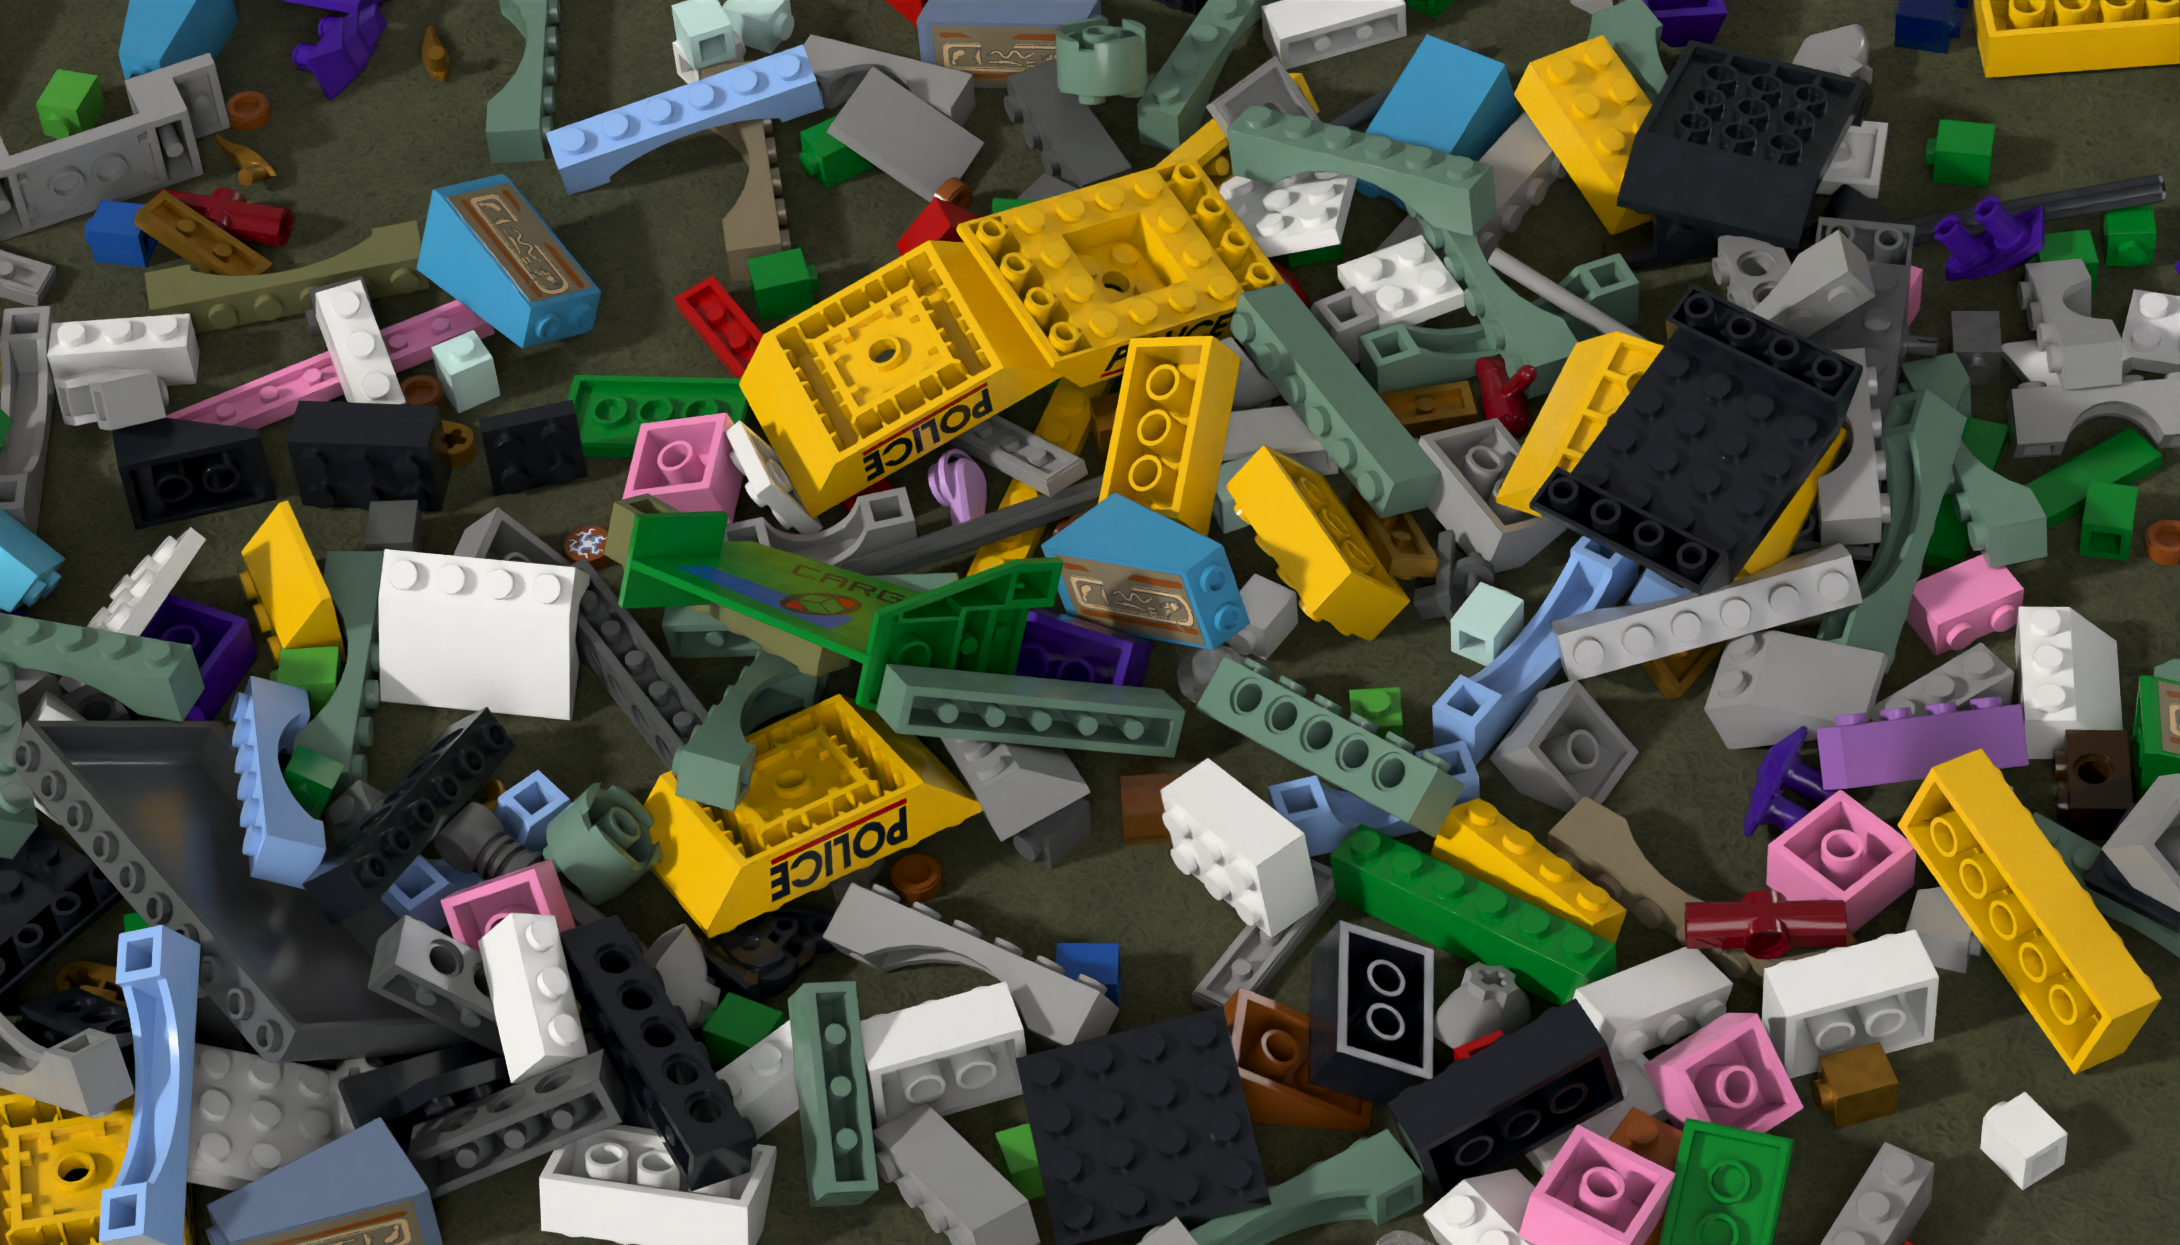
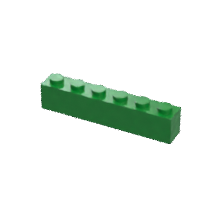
M1360 824L1330 854L1336 899L1471 964L1480 962L1489 966L1501 965L1516 974L1514 982L1517 986L1558 1006L1573 1000L1576 989L1617 973L1615 943L1363 824Z

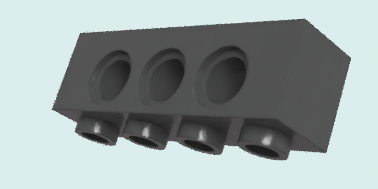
M405 914L378 938L367 989L503 1056V1047L480 952L473 949L470 945L461 943L429 927L426 923L415 920ZM575 1001L580 1016L581 1006L579 1002Z
M601 1049L415 1125L407 1157L428 1187L431 1199H434L622 1123L628 1091L605 1049Z

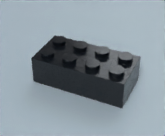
M1575 998L1562 1006H1554L1546 1010L1539 1019L1523 1028L1501 1035L1492 1045L1471 1057L1454 1061L1444 1072L1426 1082L1406 1088L1397 1098L1388 1102L1387 1105L1406 1153L1422 1171V1180L1437 1203L1462 1180L1494 1173L1571 1130L1577 1124L1579 1125L1624 1100L1608 1045Z

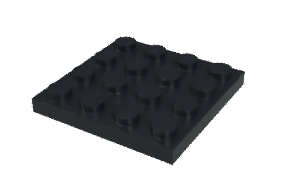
M1223 1006L1015 1058L1056 1245H1112L1144 1237L1151 1229L1165 1225L1176 1216L1184 1226L1271 1205Z

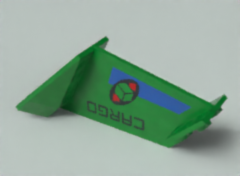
M725 511L635 514L618 605L622 609L711 605V602H714L863 663L855 703L859 707L876 712L886 664L1015 675L1029 608L1054 607L1064 561L1059 557L1015 559L922 593L757 542H723L728 514Z

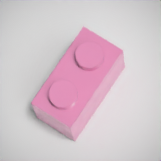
M1981 554L1917 581L1906 620L1935 656L1951 649L1962 650L1977 638L1994 631L2004 632L2014 626L2017 622L2018 607L2023 605L2024 588L2006 566L1990 569Z

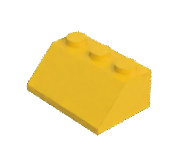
M289 501L278 503L241 551L246 571L239 573L238 576L247 601L257 599L258 604L252 606L261 633L271 631L272 637L266 639L276 666L279 664V654L282 649L339 646L342 662H345L347 657L330 592Z

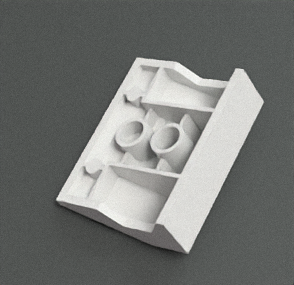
M385 549L378 597L380 701L479 711L488 707L491 713L571 721L579 670V658L575 642L579 604L589 586L590 575L576 567Z

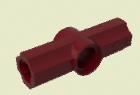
M159 188L155 195L156 197L165 190L238 240L280 247L286 246L292 235L294 219L291 209L250 203L241 193L234 189L218 188L211 196Z
M1759 889L1747 893L1739 902H1685V945L1687 949L1744 948V951L1749 956L1768 960L1784 955L1789 951L1790 947L1846 946L1847 912L1844 900L1787 901L1786 897L1776 890Z

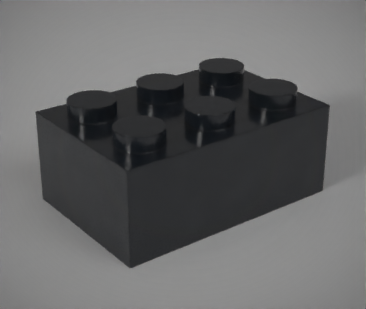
M298 401L287 445L303 506H314L320 509L347 507L369 511L370 502L418 500L420 512L442 511L452 474V466L439 406Z
M1338 921L1311 952L1309 1084L1388 1107L1387 1103L1397 1098L1406 1088L1422 1084L1433 1078L1434 949L1348 922Z

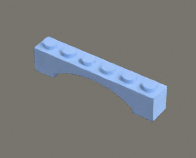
M802 44L547 132L546 135L567 194L571 195L611 182L610 177L633 160L684 136L720 125L754 119L780 118L783 123L823 109L824 106L816 78Z
M1582 536L1571 548L1570 558L1551 592L1517 638L1493 662L1477 674L1469 678L1460 674L1432 706L1433 746L1438 747L1465 740L1476 767L1528 707L1537 693L1542 691L1562 668L1551 622L1599 608L1615 607L1638 580L1639 564Z
M250 676L244 693H236L230 710V721L236 722L232 739V746L238 748L235 773L241 774L237 792V799L243 801L240 827L246 828L242 852L244 855L249 856L250 877L305 889L302 885L303 882L321 864L326 851L323 821L313 819L294 798L282 776L278 758L284 754L292 755L295 734L308 723L310 718L308 691Z
M164 925L119 934L116 985L123 989L131 1022L135 1056V1101L129 1142L121 1169L112 1188L102 1190L99 1242L104 1245H183L201 944Z

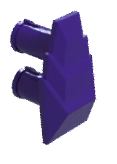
M372 3L359 12L358 10H353L345 18L334 15L324 16L318 26V34L323 36L318 44L313 45L304 42L299 43L294 48L292 61L293 64L298 63L296 69L312 71L327 99H334L367 67V61L378 48L376 43L383 33L387 22L377 4Z
M1996 196L1983 199L1974 209V218L1986 229L1984 233L1974 237L1956 215L1943 218L1934 229L1936 240L1941 242L1952 254L1946 260V281L1951 282L1965 278L1973 280L1986 275L1990 277L2024 265L2045 247L2044 207L2041 205L2012 216Z
M1800 727L1773 745L1760 764L1757 772V782L1751 792L1750 807L1745 815L1744 836H1753L1759 824L1764 826L1766 822L1785 832L1810 813L1809 810L1781 796L1784 787L1817 805L1822 804L1834 794L1836 789L1823 790L1822 773L1819 770L1799 760L1801 755L1798 752L1808 734L1806 732L1807 727Z

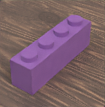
M2001 696L1970 699L1971 709L1957 711L1956 701L1925 705L1926 715L1912 717L1911 707L1880 710L1881 721L1873 722L1866 721V713L1834 716L1836 726L1816 729L1823 790L1848 789L1925 779L1932 767L1980 748L1983 749L1993 765L1999 769L2029 765L2022 704L2002 706Z

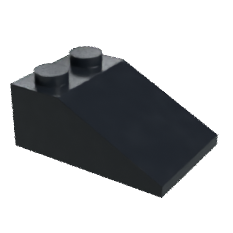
M162 418L112 430L117 466L135 530L276 500L259 429Z

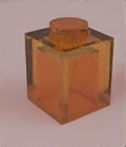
M1181 772L1120 776L1125 846L1172 843L1170 832L1162 818L1165 809L1160 790L1179 778Z

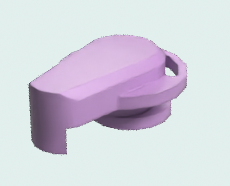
M952 449L944 452L939 462L930 466L928 481L936 500L943 507L950 508L952 526L985 515L987 485L982 470L964 451ZM951 455L959 458L949 464L947 462Z

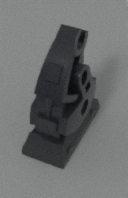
M783 905L775 911L765 912L757 916V918L738 925L730 932L718 934L710 939L699 928L691 930L701 945L708 967V976L714 978L715 986L721 989L719 995L721 1001H723L728 992L763 1004L764 999L774 997L787 990L799 978V973L806 970L814 962L817 954L836 950L832 944L823 938L824 933H821L826 931L834 913L802 906Z

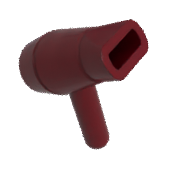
M1481 357L1475 364V371L1481 383L1486 420L1498 418L1514 438H1517L1525 433L1529 427L1528 406L1523 393L1536 380L1537 370L1532 365H1524L1509 378L1505 368V361L1502 357Z

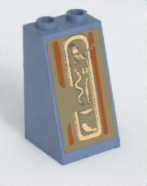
M928 0L917 18L921 61L973 74L974 88H1007V76L1054 59L1056 60L1055 32L1058 30L1062 33V25L1082 19L1106 17L1101 13L1100 0Z
M381 1117L206 1205L213 1225L206 1229V1235L211 1245H443L429 1189Z

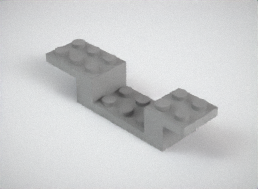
M207 53L124 80L133 113L132 116L9 156L0 136V242L97 210L101 200L121 202L203 175L204 172L195 139L230 128L216 66L211 54Z

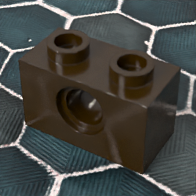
M2065 730L2063 750H2054V781H2063L2064 789H2057L2056 819L2066 820V828L2086 840H2108L2126 810L2133 804L2127 730Z

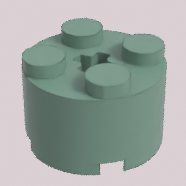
M1090 18L1062 25V33L1056 30L1057 86L1060 92L1076 94L1079 97V103L1086 105L1102 104L1106 101V96L1120 95L1127 98H1137L1146 95V85L1148 83L1146 27L1143 24L1133 20L1122 19V27L1108 26V18Z
M602 782L592 784L549 822L546 829L548 845L542 852L544 860L552 859L556 872L564 873L580 889L584 898L595 906H601L606 901L618 898L663 857L660 841L654 845L652 843L649 828L655 822L649 812L636 798L618 786L612 785L607 790L599 788Z

